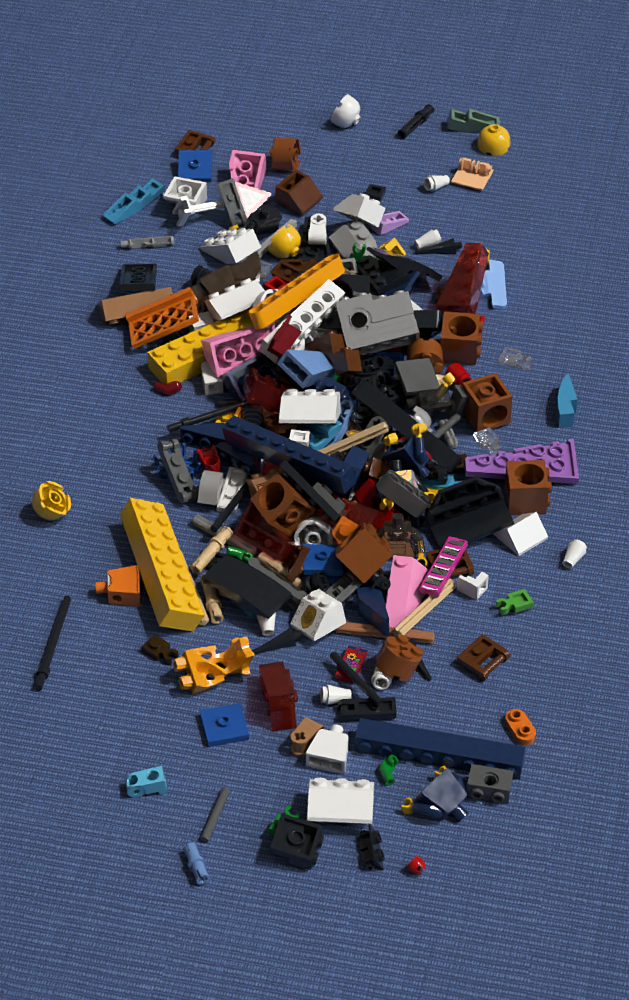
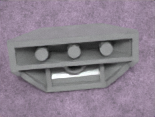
M361 220L336 228L329 237V241L343 259H349L350 254L353 253L352 247L354 243H357L359 250H362L364 244L367 247L378 248L375 239ZM366 250L365 253L363 254V255H367V256L370 255V256L376 258L373 254H371V253L368 252L367 250Z

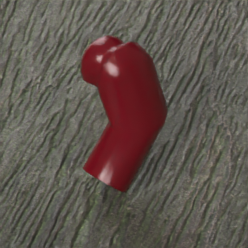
M172 381L168 384L156 382L154 385L155 391L168 396L182 389V384L179 381Z

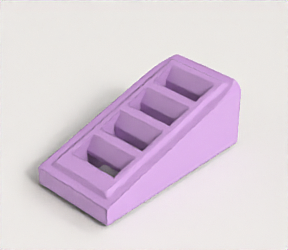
M400 211L383 214L379 227L371 226V229L378 235H383L408 223L409 219Z

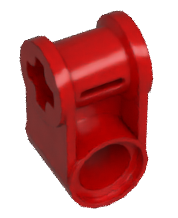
M215 445L201 450L197 448L196 457L197 461L201 463L202 471L221 472L220 458Z

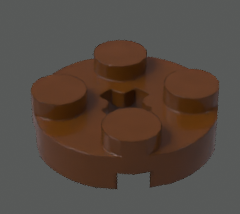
M279 414L272 415V418L264 420V428L274 433H286V430L291 428L293 430H300L302 428L301 423H279Z

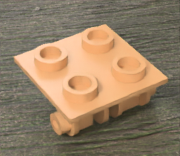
M465 157L463 159L460 158V167L451 183L483 191L494 170L489 163H480L478 161L476 164V160L472 161Z

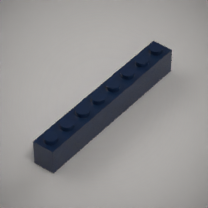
M234 415L222 426L226 444L279 467L286 460L301 476L318 482L321 485L325 484L328 488L345 494L356 483L353 466Z
M360 718L355 735V750L363 753H373L386 757L394 755L403 760L441 765L470 771L471 764L514 771V779H521L526 747L363 718Z

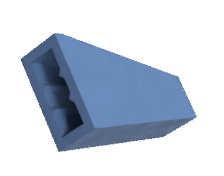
M288 349L277 363L302 388L312 386L316 381L322 380L324 377H336L332 361L324 352Z

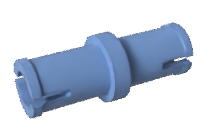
M188 843L189 851L187 846L183 847V851L188 859L187 865L193 871L197 884H205L206 882L203 877H205L207 882L210 879L204 866L205 860L200 856L196 844Z

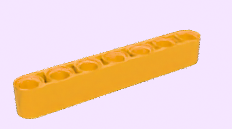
M333 254L326 257L250 309L249 315L254 328L259 330L269 326L309 298L328 279L333 281L345 273L340 255Z

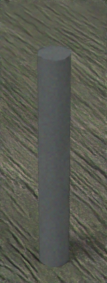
M456 413L436 430L433 435L439 439L461 417Z
M222 788L200 838L202 842L207 843L211 837L230 793L228 788Z

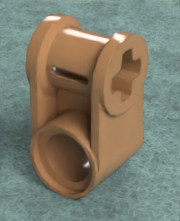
M305 717L300 725L291 733L290 738L293 743L291 745V753L296 757L306 756V752L319 730L325 729V726Z

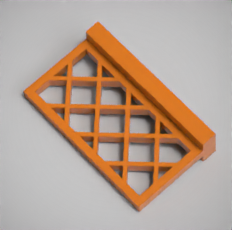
M188 287L125 314L126 320L129 323L132 347L134 349L199 322L196 305L198 300L192 289ZM180 312L183 313L180 318H177ZM189 315H193L192 318L185 320ZM164 319L167 320L164 325H161ZM148 326L151 327L147 332H145V329ZM140 335L143 336L142 339L136 341L140 337Z

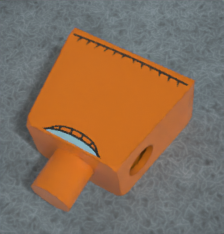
M138 565L109 570L107 572V581L96 582V594L108 593V602L112 605L141 606Z

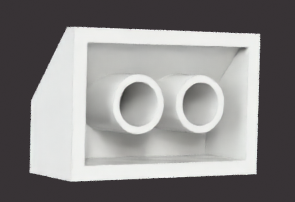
M248 278L241 281V285L238 287L232 285L225 288L224 293L219 294L216 292L209 295V299L205 300V304L213 321L222 320L252 307L255 298L265 290L257 280H250Z
M288 389L281 396L279 423H336L341 414L340 392H335L334 389H326L324 392H316L315 389H307L305 392H298L297 389Z
M325 778L310 779L307 821L372 824L374 782L364 779L358 781H348L347 779L326 780Z

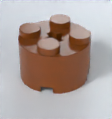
M274 138V145L270 147L269 151L270 157H273L272 170H298L300 160L297 159L298 155H301L299 139Z
M421 338L414 340L408 345L407 360L430 358L435 374L439 375L444 370L442 347L436 340L429 339L428 341Z
M398 634L397 637L390 636L385 639L375 658L377 660L376 666L388 677L393 678L395 675L400 677V681H408L419 665L424 652L421 648L410 643L409 639L402 634Z

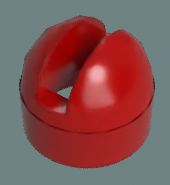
M418 855L407 866V870L414 875H421L420 869H426L424 860Z

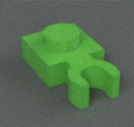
M526 589L507 594V599L500 598L496 600V608L503 606L500 608L501 615L508 614L512 609L515 613L533 608L534 605Z

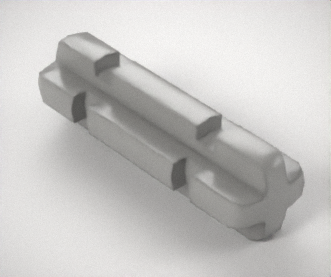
M447 419L440 420V421H439V428H440L444 423H446L448 420H447ZM450 428L443 434V437L450 449H456L458 441L452 428Z

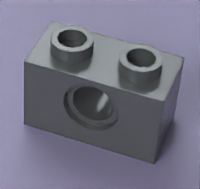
M471 764L467 783V797L509 804L514 771Z

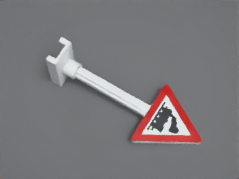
M235 182L247 218L272 195L269 192ZM187 196L180 197L172 213L173 215H179L176 225L180 227L184 226L190 215L224 208L222 200L190 205Z

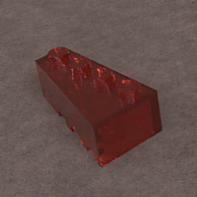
M483 243L465 244L436 303L437 308L442 311V315H444V311L476 314L489 255Z

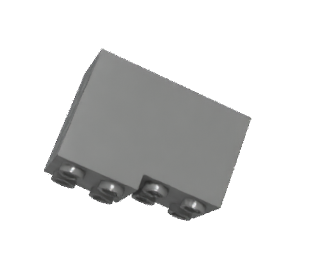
M400 290L394 292V295L391 296L380 295L375 300L372 299L371 293L367 294L364 292L357 294L354 298L344 297L335 302L346 347H351V350H359L360 355H366L367 353L373 354L408 345L414 340L420 339L409 292Z

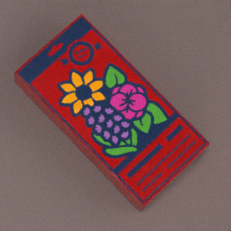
M348 645L342 659L359 675L368 655V650ZM338 667L335 673V679L355 684L344 673V671L340 667Z

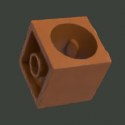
M444 311L441 333L443 363L476 365V360L481 355V347L478 346L482 345V334H479V332L482 333L483 322H480V314Z
M497 373L462 384V388L468 396L463 413L476 433L511 423L513 396Z
M545 460L506 461L504 490L507 509L510 515H522L532 512L546 514L547 506H550V495L548 493L552 492L551 481H548L550 472L549 468L545 466Z
M276 472L256 492L251 501L268 524L291 537L295 533L297 526L309 518L317 509L308 501L309 498L305 493L301 494L294 487L296 483L290 479L287 480L282 474Z
M362 521L335 548L336 557L365 583L392 557V548L385 537L382 536L380 538L378 536L377 530L370 523L366 525Z

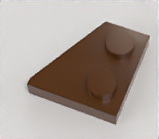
M281 259L270 273L273 277L278 276L290 283L298 277L299 271L306 272L316 265L317 261L315 259H311L310 262H303L301 259Z
M304 545L292 547L285 561L287 579L295 581L297 575H301L304 568L303 563L310 551L309 547Z

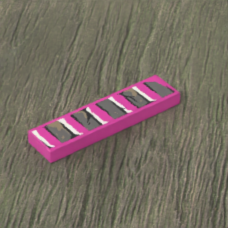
M451 536L448 537L422 582L420 593L439 597L466 550L468 541Z

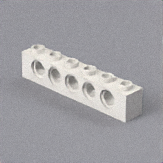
M328 279L290 314L293 317L289 324L302 331L291 349L295 350L302 338L306 339L311 334L313 328L317 329L324 318L328 319L333 313V309L336 308L335 302L343 298L345 292ZM283 322L262 341L259 348L275 364L280 358L267 351Z

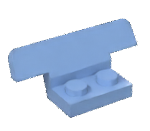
M477 259L471 260V284L477 298L492 299L494 309H504L507 304L504 264L501 261L489 259L490 270L484 271L483 266H479Z

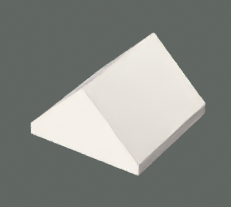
M537 512L522 514L513 519L514 525L493 533L517 556L524 554L548 539V535Z

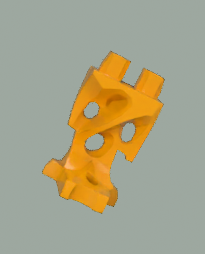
M247 636L234 638L230 642L229 649L219 654L215 652L217 649L215 645L186 650L182 657L174 659V670L176 672L185 670L186 676L179 678L181 690L191 689L192 694H196L222 683L224 677L229 674L240 673L243 676L250 675L249 665L254 657V652L249 647ZM208 653L210 658L205 659L201 655ZM218 665H224L225 669L221 668ZM211 675L214 679L208 680L206 676Z

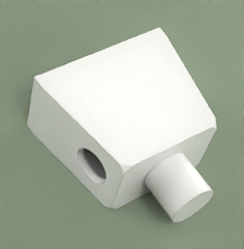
M335 724L332 725L330 731L325 729L318 731L306 752V766L345 775L348 735L343 734V727Z

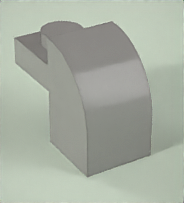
M204 470L200 480L197 503L218 504L221 488L224 486L226 479L223 478V473Z

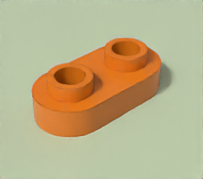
M519 709L508 711L505 724L516 742L525 746L532 744L535 741L536 730L526 714Z

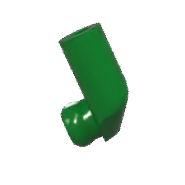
M228 546L226 555L248 563V560L253 558L250 552Z
M389 755L385 758L379 767V772L387 786L395 782L392 772L396 768L398 759L394 755Z

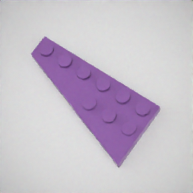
M574 438L568 439L564 443H559V441L552 442L551 445L547 446L539 444L516 448L513 452L508 453L499 451L497 455L489 456L483 454L466 457L464 460L465 477L476 476L480 478L505 479L506 461L545 460V466L549 468L550 472L548 481L578 484L579 475Z

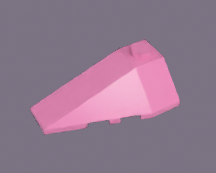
M232 150L229 162L231 179L234 178L235 182L260 189L267 166L265 154Z
M273 322L259 330L249 327L201 340L204 357L216 378H219L223 373L261 352L259 348L262 341L275 329V323Z
M393 556L390 574L391 586L388 589L386 602L389 627H396L422 603V599L425 596L424 593H420V586L429 570L413 557Z

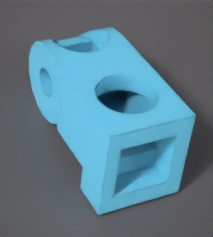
M162 766L133 772L125 778L127 794L130 797L136 798L159 792V795L168 793Z

